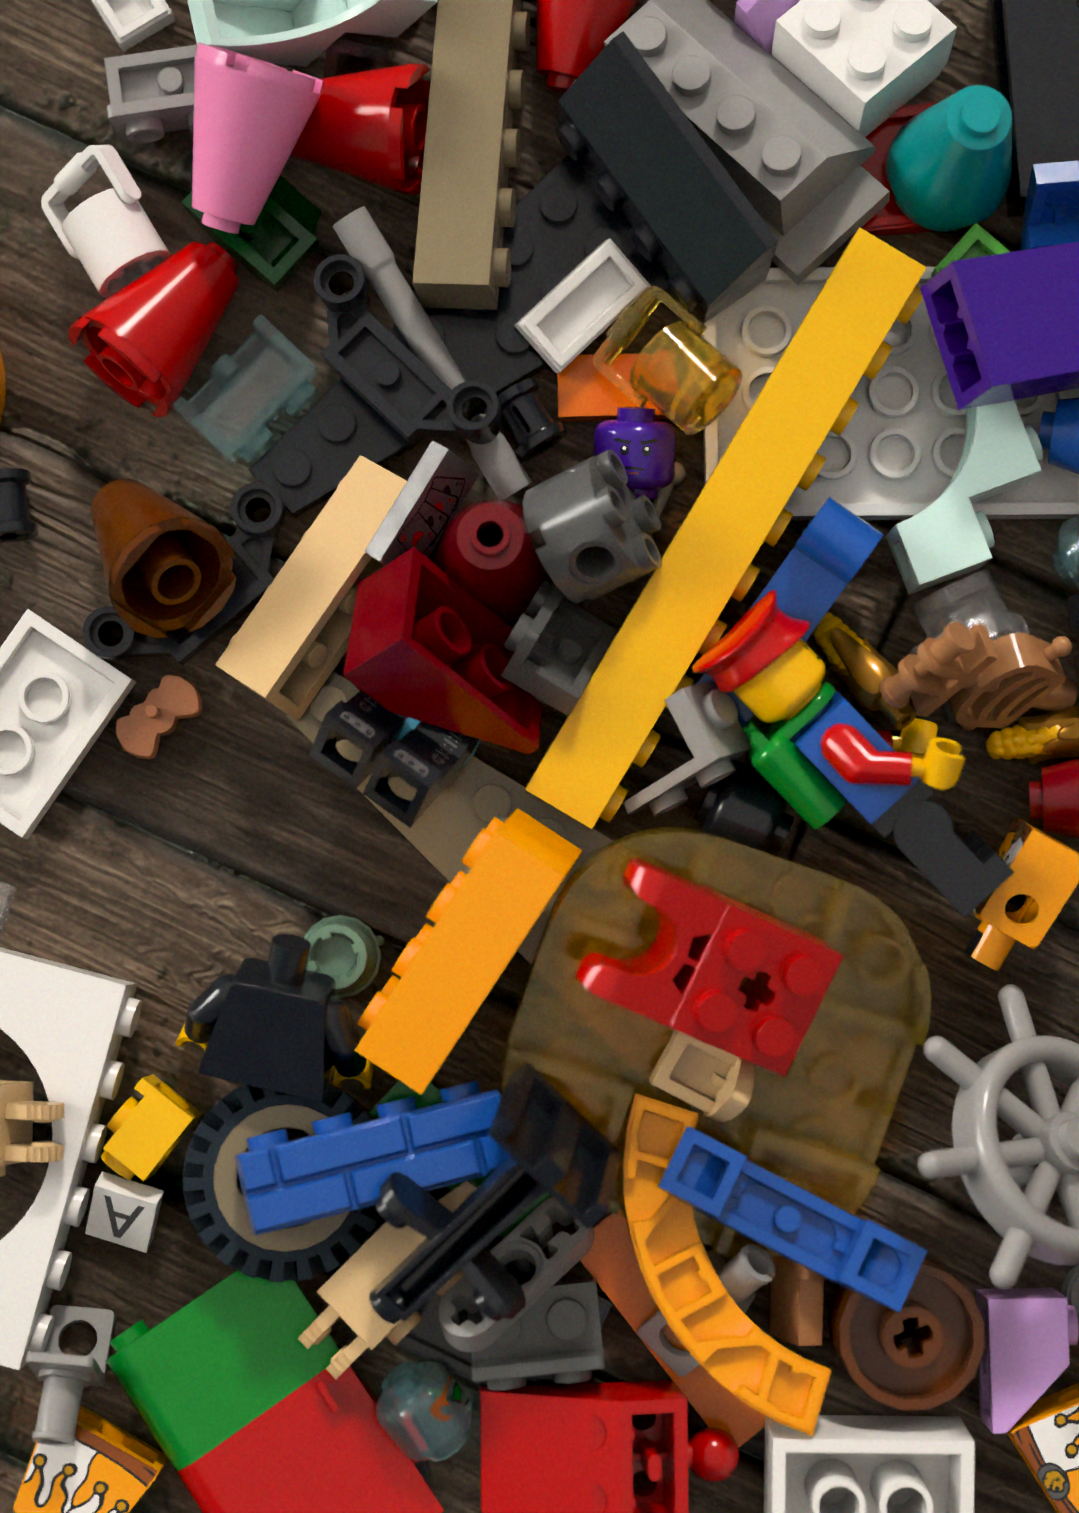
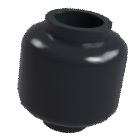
M735 768L736 771L708 787L694 820L702 823L701 833L706 843L744 861L753 862L763 855L767 847L776 851L781 849L790 831L794 817L784 812L787 801L764 778L744 769Z

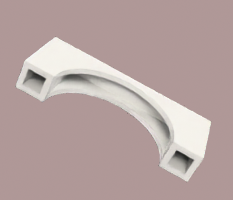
M0 947V1029L12 1038L28 1056L44 1085L48 1101L64 1103V1118L52 1122V1141L64 1145L63 1160L49 1162L46 1176L35 1201L13 1230L0 1240V1365L20 1370L27 1364L26 1359L29 1351H45L54 1325L55 1317L46 1314L53 1289L61 1291L69 1273L72 1252L65 1251L64 1247L70 1226L79 1227L87 1208L90 1189L81 1187L88 1162L97 1163L105 1143L107 1126L99 1124L105 1099L113 1101L119 1091L125 1065L122 1062L116 1061L123 1036L131 1038L134 1034L141 1012L142 1001L134 998L137 983Z

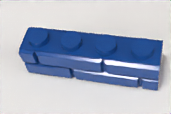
M477 1080L441 1089L442 1103L417 1108L415 1096L377 1105L379 1119L353 1125L351 1112L313 1121L314 1135L288 1141L286 1129H281L246 1138L249 1151L236 1154L235 1161L252 1234L257 1236L375 1205L376 1198L380 1195V1185L394 1172L408 1176L425 1191L492 1174L510 1156L488 1135L501 1101L498 1089L481 1092Z

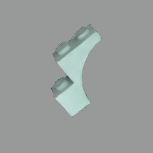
M187 0L197 44L200 42L273 64L303 67L311 64L345 32L397 38L438 2L437 0Z
M1019 399L966 409L965 442L960 461L950 483L936 501L913 517L896 524L886 535L909 595L980 569L993 558L989 548L994 547V535L990 523L982 511L974 512L972 504L1027 484L1041 471L1039 461L1043 459L1042 446L1036 431L1031 425L1024 426L1015 404Z

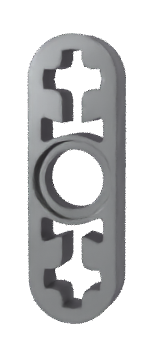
M550 1197L542 1202L491 1250V1253L503 1266L510 1261L523 1259L531 1262L536 1267L534 1276L528 1282L520 1285L526 1297V1306L513 1319L503 1318L500 1321H493L481 1312L483 1321L475 1325L467 1320L460 1325L458 1317L460 1311L465 1309L473 1314L479 1310L473 1298V1289L475 1287L467 1276L464 1275L443 1295L439 1303L438 1315L448 1343L463 1352L481 1351L493 1344L589 1252L594 1242L593 1226L587 1230L554 1197ZM574 1221L576 1233L570 1236L567 1232L561 1231L555 1236L553 1235L552 1225L558 1222L563 1226H567ZM547 1245L550 1259H546L542 1251Z

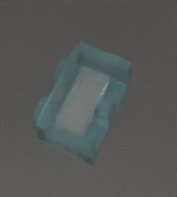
M262 314L252 322L254 333L231 357L225 353L213 364L209 370L211 376L209 380L188 401L180 397L172 405L177 416L200 435L231 466L240 456L248 463L253 461L274 438V434L267 428L284 410L291 417L296 416L318 391L311 384L318 376L317 367Z

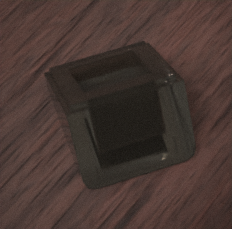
M345 32L327 48L323 78L392 67L396 43Z

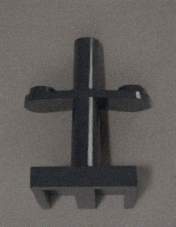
M528 1061L509 1077L488 1133L510 1156L453 1212L449 1211L411 1178L402 1173H392L380 1185V1195L377 1196L375 1202L379 1213L385 1221L397 1229H403L408 1225L426 1237L403 1262L370 1292L369 1298L373 1309L386 1322L396 1324L400 1320L405 1322L460 1270L463 1271L474 1285V1301L485 1316L493 1321H500L503 1318L513 1319L526 1306L525 1294L518 1281L486 1246L536 1199L547 1192L587 1230L607 1213L621 1151Z

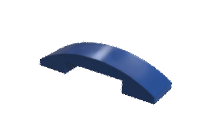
M686 1126L657 1185L659 1189L776 1254L895 1312L901 1311L928 1250L868 1219L861 1220L748 1161V1157L690 1126Z

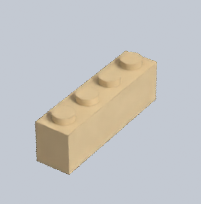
M360 455L347 475L340 481L336 491L311 527L304 533L300 543L273 582L265 590L264 595L244 624L232 637L228 647L215 665L249 690L296 721H299L348 649L358 583L384 566L366 554L365 550L407 480Z

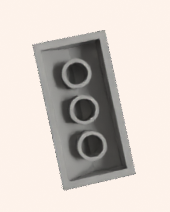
M649 0L604 41L606 46L615 36L624 31L756 212L783 236L875 153V146L709 0Z

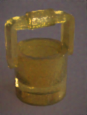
M657 286L647 288L634 305L629 304L607 331V339L596 351L593 358L596 369L635 404L643 408L649 401L686 435H693L705 429L718 418L735 397L741 385L743 375L735 364L701 336L708 327L672 295ZM662 302L683 321H677L668 325L651 339L635 360L630 372V379L627 381L610 364L622 349L626 350L649 321L648 317Z

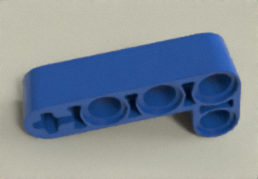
M829 496L751 608L771 590H776L778 607L792 618L808 620L811 623L807 632L801 637L806 642L884 534ZM704 673L697 684L714 681L711 675ZM733 691L727 692L736 705L738 721L741 727L744 728L754 713Z

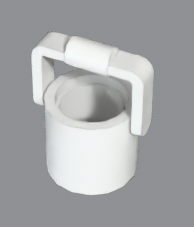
M89 145L82 153H77L56 175L54 183L42 196L41 207L68 253L80 260L101 296L109 298L169 258L171 254L139 203L141 191L116 149L111 145ZM100 164L114 188L93 195L69 213L64 206V202L87 182Z

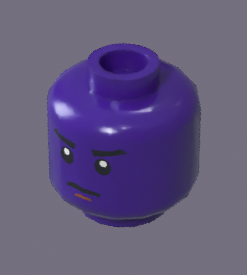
M617 407V419L603 421L595 428L593 456H597L610 449L613 450L625 467L628 476V483L626 485L633 491L636 498L645 495L649 499H657L659 489L669 486L675 478L676 430L667 422L655 421V408Z

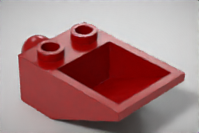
M673 1380L534 1385L509 1390H490L488 1387L479 1388L480 1513H689L688 1469H691L695 1475L703 1480L717 1482L729 1477L738 1465V1445L732 1435L721 1428H703L696 1432L688 1442L687 1398ZM651 1414L644 1423L636 1424L632 1422V1415ZM644 1470L651 1480L650 1484L642 1489L633 1488L634 1474Z

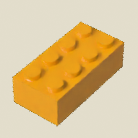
M519 808L505 822L494 817L487 828L481 830L461 861L471 868L470 872L466 874L460 870L452 882L445 886L427 913L426 917L435 922V926L433 927L426 923L416 938L413 937L394 964L391 971L400 976L401 979L392 975L382 991H378L357 1022V1025L365 1029L366 1033L355 1048V1051L422 1095L578 859L582 850Z

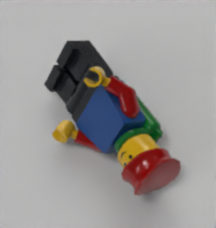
M771 590L721 640L692 666L693 672L711 675L722 693L733 691L759 720L764 723H774L765 731L752 721L744 726L742 730L747 734V739L751 745L748 757L753 767L813 829H818L826 824L840 811L848 800L884 838L890 835L904 855L966 917L1008 879L1014 871L974 829L961 840L953 832L952 820L947 811L932 796L934 792L927 786L945 790L957 782L965 762V758L960 756V744L947 738H936L937 724L917 718L907 727L901 729L900 737L893 736L890 730H874L830 683H821L825 676V665L801 639L811 623L808 620L792 618L778 607L776 590Z

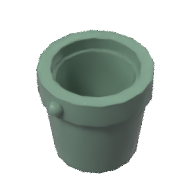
M344 915L323 918L311 926L303 937L311 943L307 970L327 974L334 978L336 983L335 997L337 998L357 995L372 984L380 971L382 961L381 946L384 944V938L381 935L376 936L371 927L358 918Z

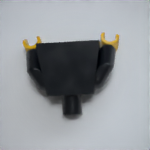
M279 934L272 937L268 961L257 958H245L236 974L219 975L189 1005L186 1021L175 1042L177 1046L182 1048L186 1041L194 1042L205 1050L198 1074L322 1102L333 1075L334 1066V1087L342 1088L344 1079H356L363 1083V1089L370 1090L375 1064L355 1051V1048L361 1041V1037L347 1003L335 997V979L327 974L307 970L311 943L303 937L291 934Z

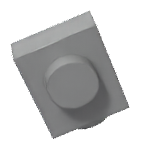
M715 681L684 687L664 700L694 758L624 801L622 804L628 815L650 808L654 817H657L677 808L689 800L684 790L697 782L701 788H705L728 777L736 771L731 761L751 749L750 742L738 721V711L735 703L727 693L720 691Z

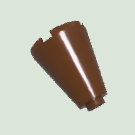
M123 478L114 480L101 488L96 494L91 505V517L110 600L119 617L131 629L153 638H167L166 631L185 627L188 632L203 627L223 609L235 587L236 576L232 573L235 555L232 546L217 528L134 479Z

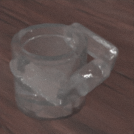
M988 569L958 580L912 605L928 638L938 639L944 634V628L952 621H957L968 629L976 623L986 625L992 641L1011 633L1029 634V628L1024 618L1019 614L1008 611ZM919 645L912 648L909 654L918 655L917 649Z

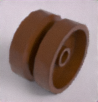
M928 1257L924 1258L900 1312H895L836 1284L828 1307L829 1338L841 1364L847 1370L852 1380L873 1400L899 1410H928L956 1398L975 1377L985 1350L983 1317L971 1292L935 1260ZM911 1318V1330L903 1336H896L903 1332L902 1321Z

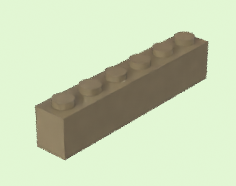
M438 0L412 281L423 308L497 310L499 287H509L511 252L509 248H503L504 227H514L516 218V194L514 188H508L509 168H519L521 157L520 130L512 129L514 109H524L526 95L524 70H517L519 51H528L530 45L529 12H522L523 0Z

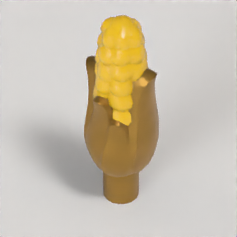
M827 612L812 634L817 644L826 654L828 661L833 664L829 670L836 673L845 682L853 699L860 706L871 711L880 710L897 730L907 727L915 719L916 712L909 704L903 708L891 706L882 697L879 689V684L883 679L888 676L893 677L899 671L872 647L867 637L864 639L859 638L840 618Z
M1079 705L1044 715L1019 717V723L1012 728L1006 727L989 735L986 741V749L993 759L1003 758L1006 760L1013 758L1025 759L1027 757L1031 765L1052 758L1079 757Z

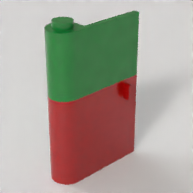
M236 1270L149 1329L144 1320L141 1319L109 1341L115 1353L108 1357L105 1362L202 1513L444 1512V1509L351 1366L337 1379L326 1370L331 1363V1358L339 1351L330 1334L318 1345H312L309 1349L297 1339L318 1316L295 1280L270 1282L267 1279L247 1276Z

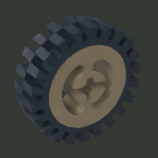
M244 1084L220 1099L207 1112L191 1138L183 1168V1193L190 1219L199 1237L216 1257L226 1265L239 1270L242 1274L253 1278L267 1279L270 1282L312 1279L313 1275L324 1271L328 1273L340 1266L339 1263L349 1255L353 1256L362 1247L361 1243L368 1233L372 1234L378 1223L376 1218L379 1211L375 1204L257 1236L252 1234L244 1195L238 1190L235 1155L244 1153L248 1148L246 1138L261 1135L278 1128H290L301 1131L306 1136L314 1135L313 1121L351 1112L353 1125L371 1121L366 1111H362L354 1103L355 1100L344 1091L341 1092L330 1086L331 1084L328 1085L322 1102Z

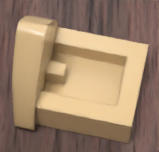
M674 1030L649 1077V1081L652 1085L704 1111V1117L716 1123H724L739 1115L748 1106L754 1087L755 1064Z

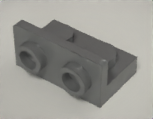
M596 1278L556 1282L493 1344L481 1351L471 1352L472 1381H487V1386L490 1390H509L527 1385V1376L553 1374V1382L576 1383L592 1379V1370L605 1368ZM480 1309L473 1314L467 1312L468 1320L475 1325L483 1321Z

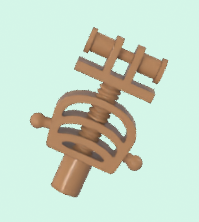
M952 621L944 628V634L938 639L930 637L918 646V655L909 654L903 658L898 664L899 672L893 677L888 676L883 679L879 684V689L885 701L895 708H903L909 703L911 696L918 716H929L949 700L954 717L964 730L971 731L976 727L1005 728L1030 708L1055 712L1074 705L1077 697L1076 684L1070 677L1065 676L1058 658L1067 656L1071 652L1072 643L1067 637L1059 636L1050 644L1027 633H1011L992 641L986 625L976 623L968 629L963 624Z

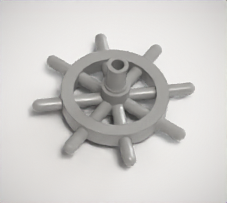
M1013 984L1003 986L998 993V1001L1011 1043L990 1053L975 1064L943 1037L934 1036L925 1042L924 1054L926 1058L958 1083L960 1088L953 1108L952 1138L954 1148L928 1151L922 1154L918 1160V1169L926 1178L937 1179L961 1175L968 1193L978 1210L996 1232L1004 1238L989 1273L992 1283L1002 1289L1010 1288L1016 1283L1027 1255L1055 1265H1079V1044L1056 1036H1037L1024 993L1020 987ZM1021 1072L1032 1109L1004 1087L1013 1073ZM1050 1076L1070 1087L1061 1108H1059ZM997 1116L1018 1132L1012 1141L999 1142ZM1027 1185L1023 1193L1020 1188ZM1055 1189H1057L1068 1226L1060 1224L1045 1215Z

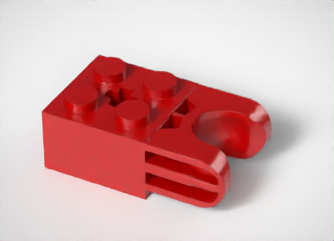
M631 859L622 876L623 885L636 892L638 898L654 907L658 915L659 926L656 937L650 947L636 957L620 959L591 952L581 961L575 977L592 994L785 1077L844 955L808 932L642 859ZM747 976L748 979L746 980V982L742 986H740L743 979Z

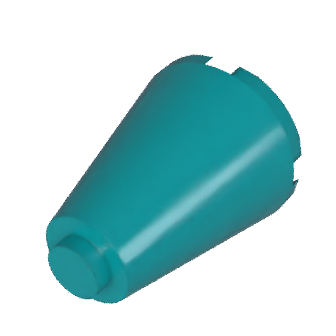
M983 85L966 87L913 116L900 128L888 150L885 170L887 180L889 178L891 188L896 196L894 200L905 216L927 229L949 232L959 230L960 227L979 223L990 217L998 208L1008 191L1012 175V112L1009 103L1001 93Z

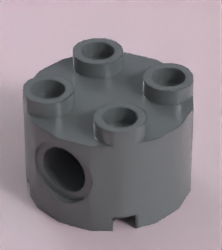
M611 449L597 456H592L527 490L522 501L524 521L528 533L531 534L540 529L546 545L535 550L543 567L559 590L576 604L584 601V605L662 567V559L652 536L653 533L661 529L658 513L647 496L642 495L636 498L633 491L626 485L628 483V476L619 456Z

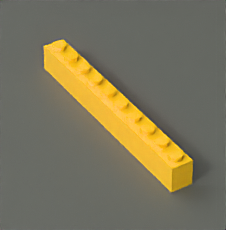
M858 228L661 558L662 567L653 571L579 700L565 719L525 787L526 791L590 829L594 827L598 818L610 823L628 793V789L619 785L631 763L641 768L644 766L661 737V734L652 730L663 709H668L664 700L680 689L692 686L694 679L685 675V672L697 652L703 655L721 638L727 624L718 619L730 597L741 602L755 581L760 569L751 564L763 541L774 547L786 529L793 513L786 510L784 506L796 486L807 491L820 472L826 458L817 453L819 447L829 431L840 436L851 420L860 402L851 398L850 395L862 375L873 380L880 371L893 348L883 340L895 320L906 325L923 299L917 283L927 267L862 228Z

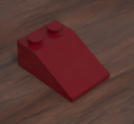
M412 547L358 583L343 674L358 690L368 694L392 713L526 754L539 749L542 702L535 699L527 691L501 677L514 654L503 647L513 628L415 547Z

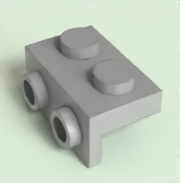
M197 45L104 58L110 105L106 106L107 115L118 139L127 138L135 143H148L163 138L164 132L189 129L193 132L194 65Z

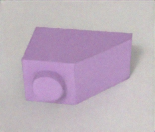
M1052 1287L975 1289L976 1304L984 1321L985 1350L978 1367L980 1420L993 1434H1006L1070 1365L1069 1345H1077L1079 1335L1077 1313L1073 1305H1067V1297Z

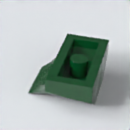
M279 176L255 224L247 225L241 223L239 234L221 231L202 224L204 212L192 207V191L182 201L185 210L213 240L257 279L277 292L319 245L315 236V230L321 211L282 176Z

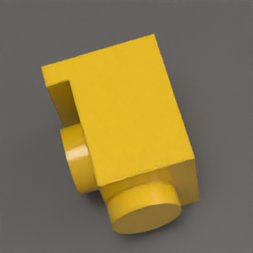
M154 1074L143 1077L134 1087L144 1096L139 1102L131 1096L107 1124V1128L114 1132V1135L103 1147L105 1151L100 1157L114 1172L128 1180H131L134 1175L143 1181L153 1176L203 1114Z

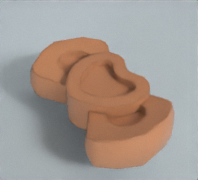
M165 675L159 687L152 689L148 693L145 702L135 705L129 715L117 719L115 724L116 737L122 750L140 759L150 760L155 758L158 752L160 737L174 732L179 719L195 718L201 715L203 711L202 698L195 683L180 675Z

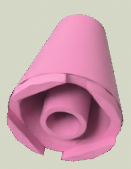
M198 42L194 65L192 207L204 212L202 224L234 234H239L241 223L247 225L255 224L322 94L324 80L295 70L289 72L285 68L264 60Z

